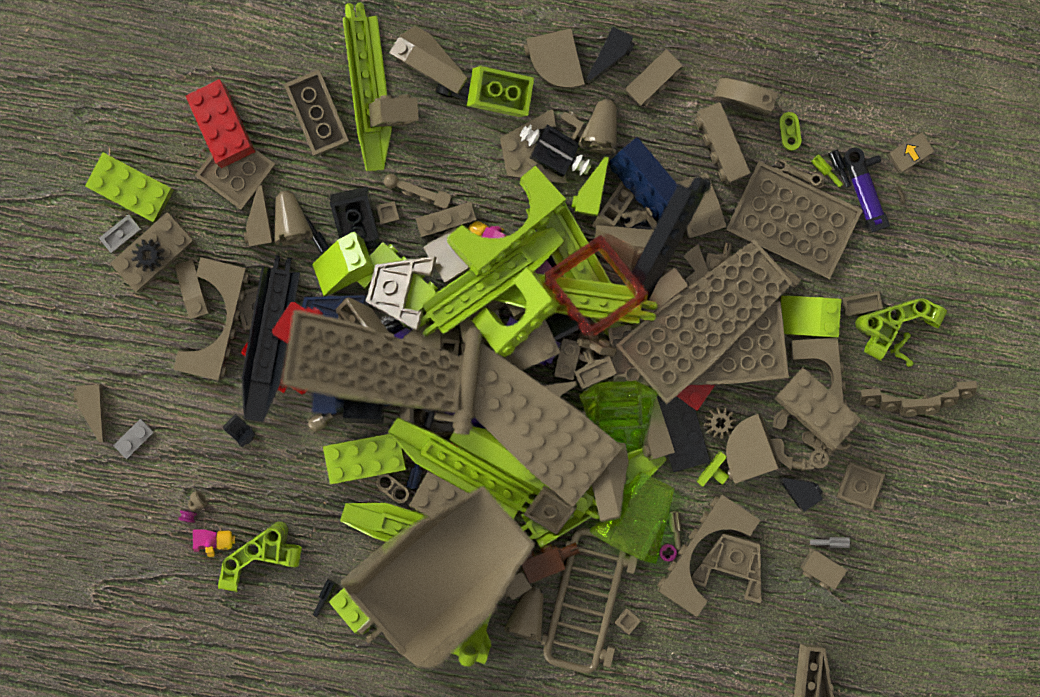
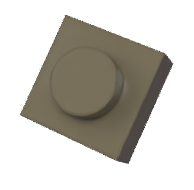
M395 201L376 206L381 225L400 220Z
M626 607L614 623L630 635L641 622V619Z

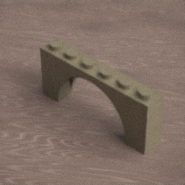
M200 257L196 276L213 284L221 293L227 310L226 324L219 338L210 346L198 351L179 350L173 370L218 381L225 377L227 366H224L226 358H230L232 350L229 347L230 340L235 338L236 329H234L235 321L239 320L241 310H238L239 302L243 303L245 297L243 287L244 284L248 283L250 273L247 272L248 268Z
M724 495L715 496L709 504L711 509L708 513H703L699 519L701 524L697 529L694 528L688 536L690 541L687 545H682L678 551L680 556L676 561L673 560L667 568L669 573L666 577L662 576L657 583L659 587L657 591L696 617H698L708 602L697 591L690 575V559L696 545L708 534L725 529L751 536L760 522L758 518Z

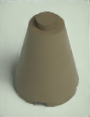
M603 99L597 103L579 140V146L583 149L587 146L590 147V152L609 155L611 151L616 153L617 106L613 104L612 100Z
M290 191L279 192V195L275 198V244L279 245V242H282V246H290L303 243V239L306 237L310 240L313 237L312 230L294 193H290Z
M532 587V589L522 594L504 628L505 633L513 632L516 637L531 641L536 639L538 642H541L544 594L540 593L541 589Z

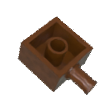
M576 542L563 548H557V545L552 546L549 543L541 547V551L534 553V550L530 551L522 564L529 584L565 570L564 559L580 554Z

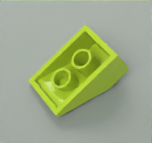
M604 157L579 190L578 195H574L571 207L575 209L574 213L593 217L598 216L608 157Z
M355 231L337 240L312 264L324 297L374 272V266L365 242Z
M781 295L784 334L839 337L841 299Z

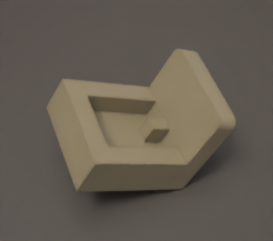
M564 111L560 120L576 129L571 139L575 140L576 137L580 139L585 130L583 128L584 122L578 120L579 116L571 111L568 113Z

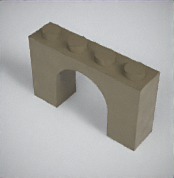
M838 338L791 341V363L815 361L823 364L831 375L829 391L847 406V400H843V392L846 391L845 381H842L841 373H844L843 361L840 362L839 354H842V344L838 343Z

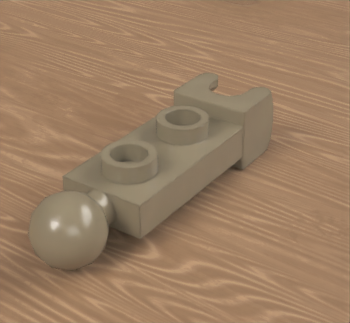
M395 174L386 175L383 181L384 185L389 189L397 187L402 190L401 193L412 197L415 194L420 196L419 200L429 204L431 201H434V205L442 209H448L452 199V195L438 191L437 194L405 181H400Z

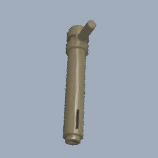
M469 328V332L466 333L459 399L455 414L439 412L435 414V420L453 422L454 433L469 435L473 426L471 418H474L473 402L482 338L480 329Z

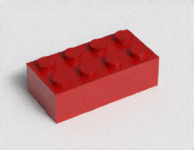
M220 79L185 96L212 157L220 168L226 167L256 152L227 87Z

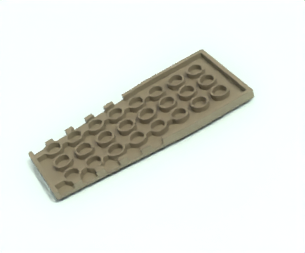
M753 240L654 312L656 315L654 321H643L622 339L616 347L667 404L710 368L792 285V281L756 240Z
M781 301L774 302L710 368L690 385L738 384L788 379ZM641 323L609 328L608 330L610 345L617 349L615 355L611 356L618 374L613 376L614 386H650L616 347L622 339Z
M294 310L281 385L340 398L454 413L458 406L464 356H455L443 349L442 351L430 348L431 346L426 344L422 346L412 343L410 339H399L390 333L376 332V329L357 323Z
M481 343L473 402L474 417L532 474L573 507L621 450L622 446L577 408L551 392L547 387L541 385L484 343Z

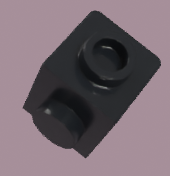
M237 414L223 426V429L241 447L249 444L255 436L253 429Z

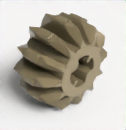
M717 406L716 414L710 409L709 413L712 417L707 415L704 417L710 420L709 423H704V426H711L706 432L709 434L714 430L713 438L717 437L718 432L721 439H724L723 432L730 436L731 433L728 429L734 430L735 428L730 423H735L736 419L729 418L734 413L729 412L726 415V407L723 408L721 413L720 407ZM717 418L725 420L723 421L724 426L722 428L721 426L716 427Z

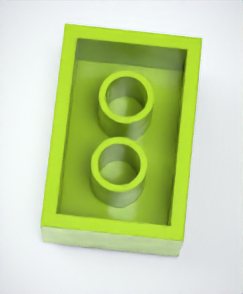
M484 66L475 67L472 70L467 106L516 117L528 116L534 78Z

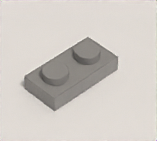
M128 214L99 239L109 252L113 253L142 229L131 215Z
M139 419L113 446L128 459L155 432L142 419Z

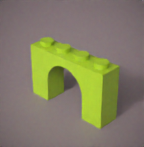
M383 242L370 255L374 268L377 264L407 260L404 256L402 258L397 256L398 250L391 244L387 246ZM373 273L357 281L367 291H369ZM413 274L405 309L421 311L424 314L426 311L421 303L436 294L438 288L431 281L427 284L423 280L424 275ZM403 324L407 329H410V328H411V327H409V326Z
M527 267L513 280L524 294L527 302L526 312L518 323L512 326H505L496 313L486 307L472 319V322L480 329V332L494 351L504 357L512 354L515 348L525 341L533 330L539 328L542 322L561 305L536 272Z

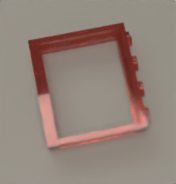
M599 235L544 273V284L550 291H554L556 294L555 298L561 306L565 305L568 309L569 317L572 320L576 319L580 324L578 325L580 331L584 335L587 334L590 338H593L647 300L648 292L602 235ZM599 251L635 297L591 327L555 280Z

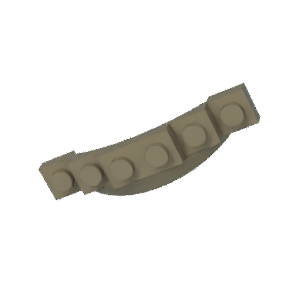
M976 381L957 382L953 390L925 399L893 397L881 393L880 388L864 389L860 392L859 401L860 405L866 406L879 404L880 411H896L901 416L934 415L939 413L943 407L957 405L959 397L968 399L975 396L977 383Z

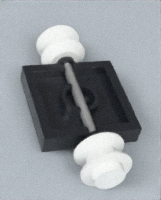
M548 124L545 126L541 136H539V129L536 131L531 130L532 125L523 128L520 133V137H522L521 142L526 139L529 141L528 146L536 144L530 159L561 177L566 174L570 164L572 165V171L576 169L580 171L579 176L583 173L587 174L591 167V164H589L590 159L584 161L582 159L583 155L574 157L579 147L577 141Z

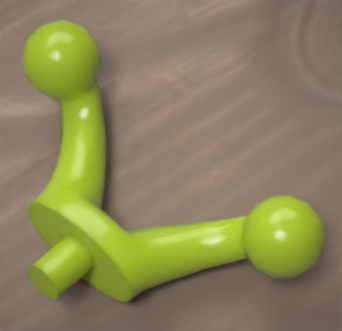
M905 332L903 334L904 339L895 344L894 349H891L890 352L895 353V357L905 360L908 367H912L913 361L900 352V348L911 337L909 332Z

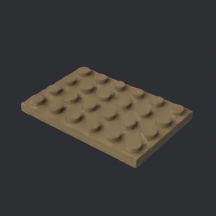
M758 161L727 225L726 231L749 242L756 240L763 249L824 278L830 279L863 210Z

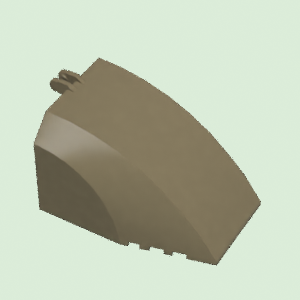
M482 486L395 535L341 581L351 600L369 618L357 632L362 634L374 624L377 628L365 639L367 643H370L382 633L396 650L417 668H437L493 613L496 604L505 594L506 588L513 581L517 570L524 563L535 544Z

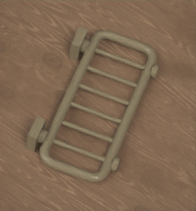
M580 528L574 532L571 541L567 540L566 546L574 542L578 546L579 539L583 535L614 542L620 546L618 557L577 547L580 552L617 561L614 576L573 566L575 555L566 558L565 570H563L548 634H543L541 645H545L543 654L548 663L581 673H591L598 668L600 660L604 661L603 666L611 667L615 646L608 645L607 649H603L623 568L627 567V572L634 574L639 554L631 552V555L627 556V543L618 535L590 528ZM571 570L612 579L609 594L568 584ZM567 588L608 598L605 612L602 613L563 603ZM562 606L602 616L600 632L560 622ZM560 625L599 635L595 650L554 640L557 626ZM557 644L594 654L592 663L584 666L554 658L551 655L552 645Z

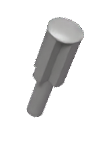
M829 537V540L811 539L810 545L850 548V538Z

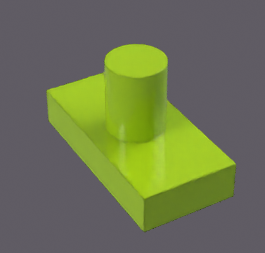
M719 451L696 482L704 486L712 476L723 485L729 475L721 470L719 466L727 456Z

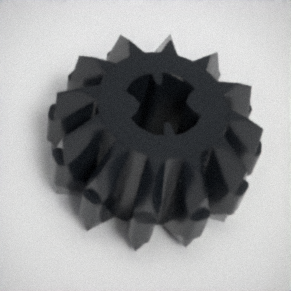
M142 239V246L136 243L135 246L139 250H132L131 252L137 254V257L132 258L134 262L139 261L136 267L140 268L143 265L142 269L145 272L148 270V267L151 271H155L154 264L157 267H161L158 260H165V257L159 256V254L165 252L164 249L157 250L161 244L157 242L154 245L153 239H150L148 244L145 239ZM146 251H147V252H150V251H151V254H150V256L152 257L151 259H147V258L145 259V257H146L145 252H146Z

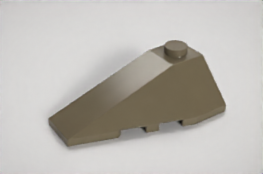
M413 26L400 35L389 52L398 61L456 94H459L468 79L433 36L417 26Z
M618 442L622 446L621 450L592 483L601 522L620 518L623 489L624 484H626V471L629 465L625 443Z

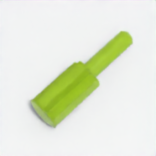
M820 154L812 159L811 162L824 176L827 175L839 188L843 186V183L831 171L832 167Z

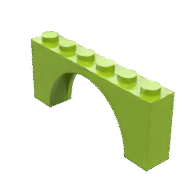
M536 166L525 173L520 179V185L523 187L529 200L530 213L526 222L518 231L502 238H485L472 233L461 225L447 237V243L476 276H479L481 273L486 274L492 268L491 265L494 262L502 261L510 249L515 250L518 248L521 240L525 237L527 239L536 232L535 229L537 227L546 225L554 213L558 215L565 208L566 199Z

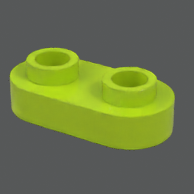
M786 112L779 119L781 141L786 150L794 151L800 147L802 142L799 119L795 113ZM786 119H790L792 121V124L790 126H787L785 124ZM789 138L794 139L795 142L793 145H790L788 143Z

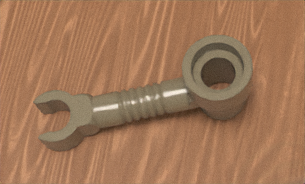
M779 159V162L783 163L785 167L783 169H776L808 181L809 185L820 190L824 187V178L821 175L805 173L790 166L785 160ZM814 179L820 180L818 183L813 182Z

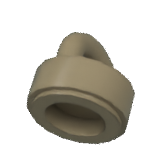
M196 490L190 494L188 501L189 510H202L207 506V500L200 491Z

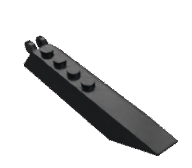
M696 176L691 181L689 187L678 184L625 284V286L644 288L643 300H649L705 193L709 192L712 183L710 179H702V177ZM620 321V323H621V324H624V325H630V324L633 325V324H636V323H628V322H621V321Z
M275 255L272 269L262 266L241 377L244 419L264 422L280 386L287 343L273 335L272 330L289 304L295 302L300 272L290 273L292 258L287 257L285 262V271L278 269L280 263V256Z

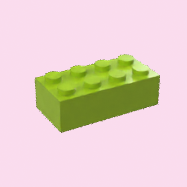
M103 152L85 187L154 223L159 220L174 192V189Z
M389 433L323 446L330 484L407 469L404 450Z

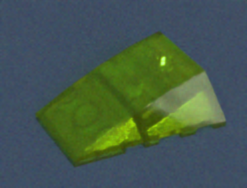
M638 381L598 382L580 394L585 414L592 422L616 442L625 443L627 453L641 449L645 436L644 433L649 424V417L654 408L653 404L658 395L657 391Z
M640 472L624 490L620 518L605 522L599 521L589 532L625 553L642 561L656 564L675 488Z

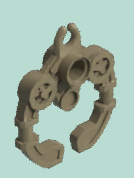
M785 408L779 411L773 418V428L783 430L787 425L788 416L792 414ZM806 431L802 435V441L813 447L815 451L811 453L809 460L802 458V462L793 461V457H788L784 454L782 439H771L779 462L787 466L788 470L792 468L801 469L803 472L805 470L824 468L828 464L829 457L836 450H847L852 445L848 443L844 446L840 443L832 451L811 431ZM849 435L845 437L849 442L852 441Z

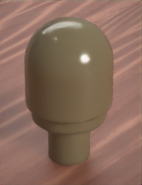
M322 413L310 418L308 427L314 432L320 431L328 425L330 420L334 419L332 413L325 415Z

